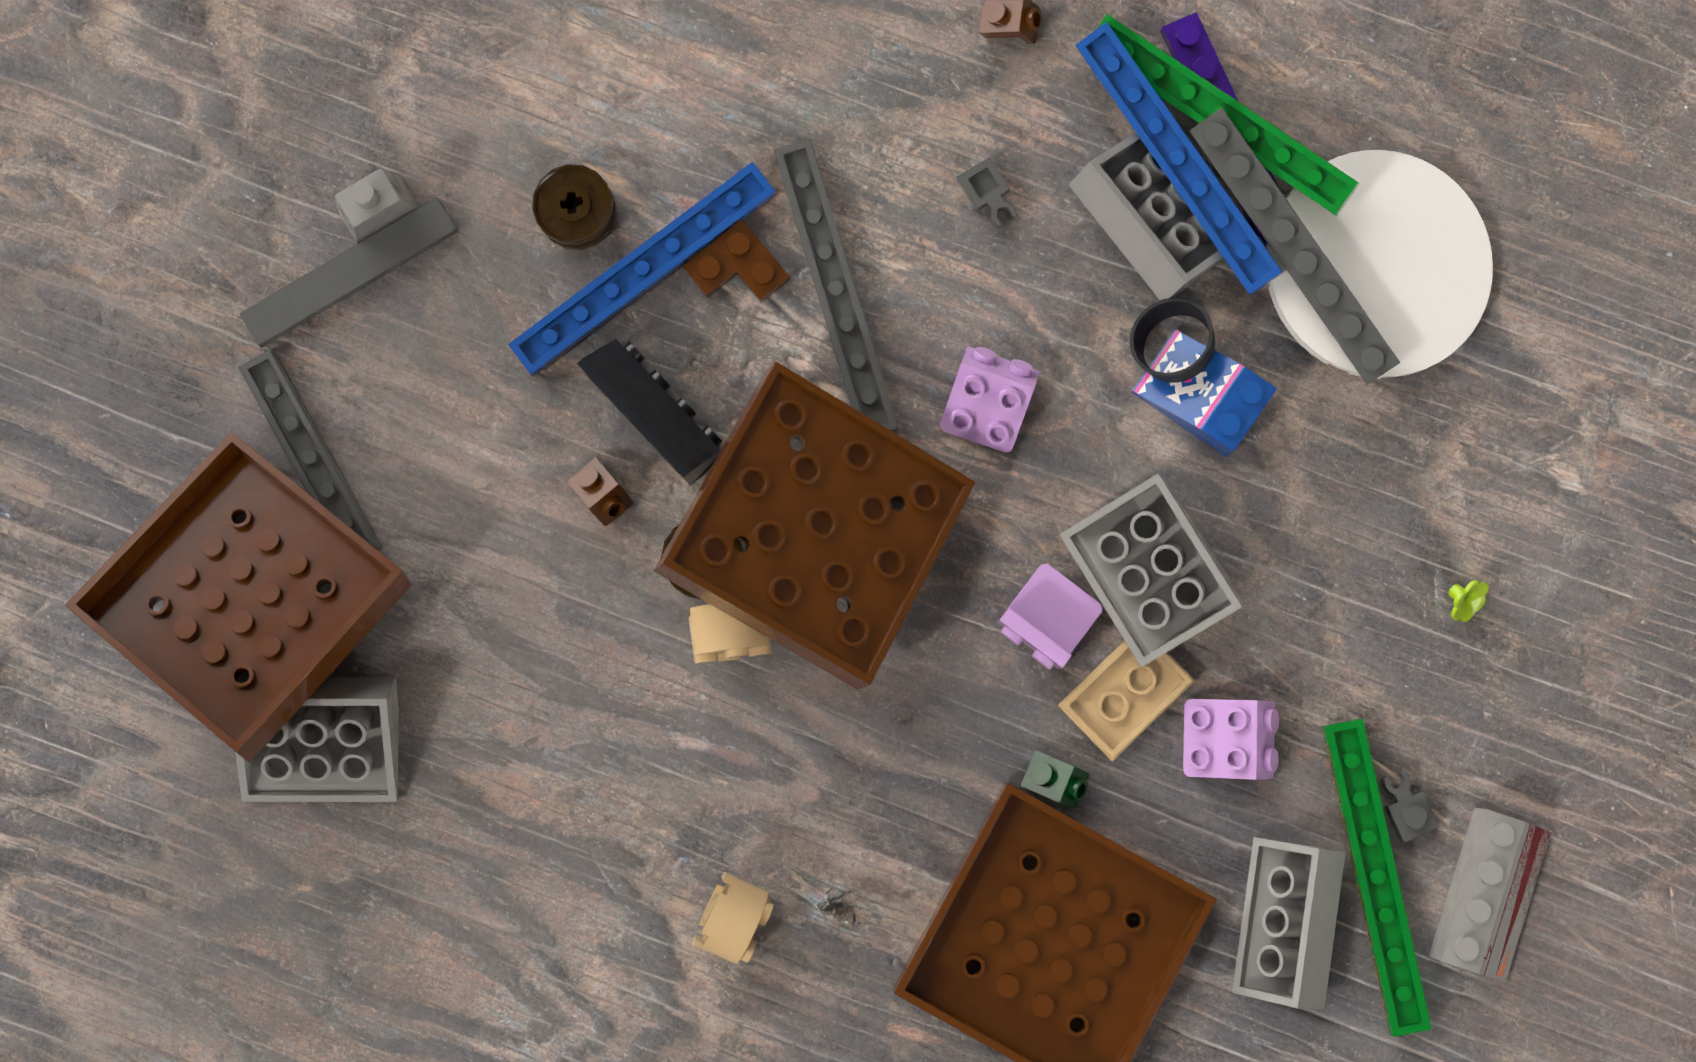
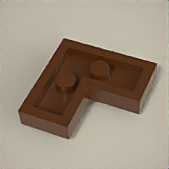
M742 219L683 266L684 271L707 298L738 275L758 301L762 303L790 280V276Z

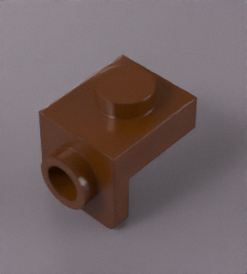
M984 0L979 34L984 38L1019 37L1027 44H1035L1037 32L1042 25L1041 9L1031 0Z
M597 457L566 481L604 526L609 525L613 520L620 517L634 502Z

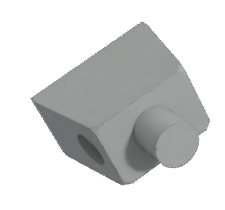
M383 168L374 171L334 196L338 212L357 244L419 208L403 178Z

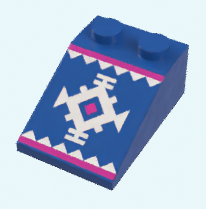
M1175 329L1149 368L1164 373L1185 369L1202 355L1206 345ZM1214 351L1208 366L1194 378L1179 383H1168L1160 381L1148 372H1145L1132 390V393L1218 453L1227 457L1237 448L1277 388L1247 367Z

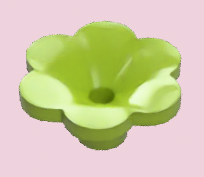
M1477 580L1471 581L1466 588L1459 584L1453 585L1448 593V596L1454 599L1451 618L1455 621H1469L1474 613L1479 611L1485 604V595L1488 592L1489 585Z

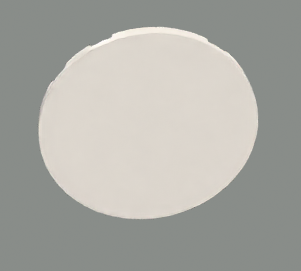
M1364 150L1348 153L1328 161L1360 183L1338 216L1332 214L1295 188L1285 198L1399 359L1400 364L1378 379L1407 376L1441 362L1455 352L1472 334L1485 311L1490 296L1493 277L1492 250L1487 230L1477 208L1464 190L1447 174L1434 165L1408 154L1387 150ZM1267 243L1266 249L1283 271L1281 275L1269 282V292L1274 307L1290 334L1302 347L1323 363L1331 364L1349 372V374L1360 376Z

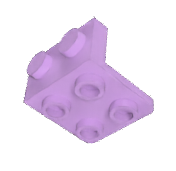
M967 346L940 422L941 429L944 432L1004 453L1010 452L1016 441L1040 371L1033 369L1025 361L1018 359L1009 361L998 357L995 352L988 348H972Z
M1042 564L1037 568L997 623L1003 627L1000 633L1017 646L1023 642L1033 649L1034 653L1031 656L1049 670L1053 665L1061 669L1071 658L1072 651L1102 613V605L1052 566Z
M1187 700L1184 705L1183 771L1185 775L1206 778L1274 779V772L1277 770L1279 763L1278 752L1274 748L1275 732H1277L1279 727V714L1275 709V701Z

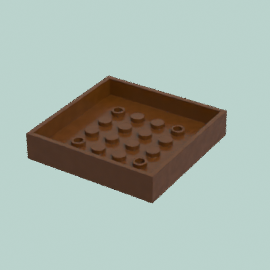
M774 362L763 374L657 563L654 572L855 689H860L871 685L976 482L780 363ZM794 438L800 442L801 449L799 451L791 448L790 439ZM892 498L900 502V511H896L891 507L890 501ZM735 539H741L745 542L746 549L744 552H739L735 549ZM838 599H843L847 602L848 608L846 612H841L837 608Z
M231 431L64 606L250 763L412 584L399 567ZM239 515H247L246 520L243 523H235L236 518ZM324 584H332V588L328 593H320V588ZM158 601H164V606L161 610H153L154 605ZM249 672V679L244 683H238L240 674Z
M1004 782L897 979L893 992L1015 1062H1131L1217 899L1011 784ZM1027 855H1033L1036 858V866L1030 870L1025 869L1022 865V860ZM1133 912L1139 915V923L1134 927H1129L1126 924L1127 915ZM971 959H976L980 962V969L976 973H969L966 970V964ZM1075 1017H1080L1084 1021V1025L1079 1031L1070 1029V1021Z

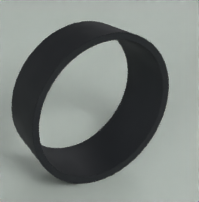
M1185 298L1163 299L1150 305L1139 315L1130 333L1132 356L1142 369L1160 381L1179 383L1194 378L1208 366L1215 351V335L1208 313L1196 302ZM1182 315L1196 318L1207 327L1209 331L1207 346L1202 355L1193 364L1185 369L1169 373L1157 372L1148 367L1144 357V346L1149 333L1157 324L1167 318Z

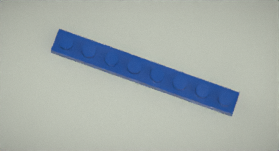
M1105 22L1075 45L1249 295L1254 294L1281 275L1283 271L1110 25Z
M751 162L508 344L531 376H535L714 242L738 221L745 219L776 195V191L756 165Z

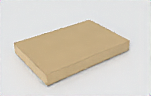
M1124 640L1057 706L1110 761H1114L1195 680L1168 652L1141 667Z

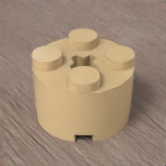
M701 605L688 610L695 664L739 660L741 657L748 655L749 657L772 654L771 641L768 637L713 605Z
M724 872L722 880L726 885L725 887L716 885L699 923L700 926H703L701 932L703 937L695 934L692 945L734 964H738L740 960L748 963L757 944V941L754 940L755 930L758 924L766 925L774 904L768 898L769 891Z

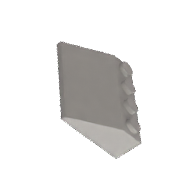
M1136 132L1091 160L1069 183L1070 188L1159 300L1174 297L1224 259Z
M1164 472L1154 475L1059 534L1141 667L1242 608L1245 604V601Z
M240 677L238 683L246 682L249 677ZM328 677L250 763L235 752L242 802H397L399 706L396 677Z

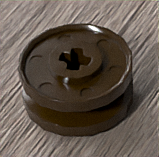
M566 164L552 169L540 179L533 193L532 210L537 224L553 243L565 249L584 250L596 246L609 235L615 223L617 206L611 189L596 171L584 165ZM574 201H578L580 206L576 209L577 213L571 214L568 209L573 207Z

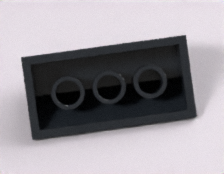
M614 339L582 358L577 364L586 376L689 486L714 464L721 451L718 446L723 441L708 425L701 429L692 420L696 412L683 398L675 402L666 392L671 386L656 370L649 374L640 363L645 358L630 342L623 346L617 339Z

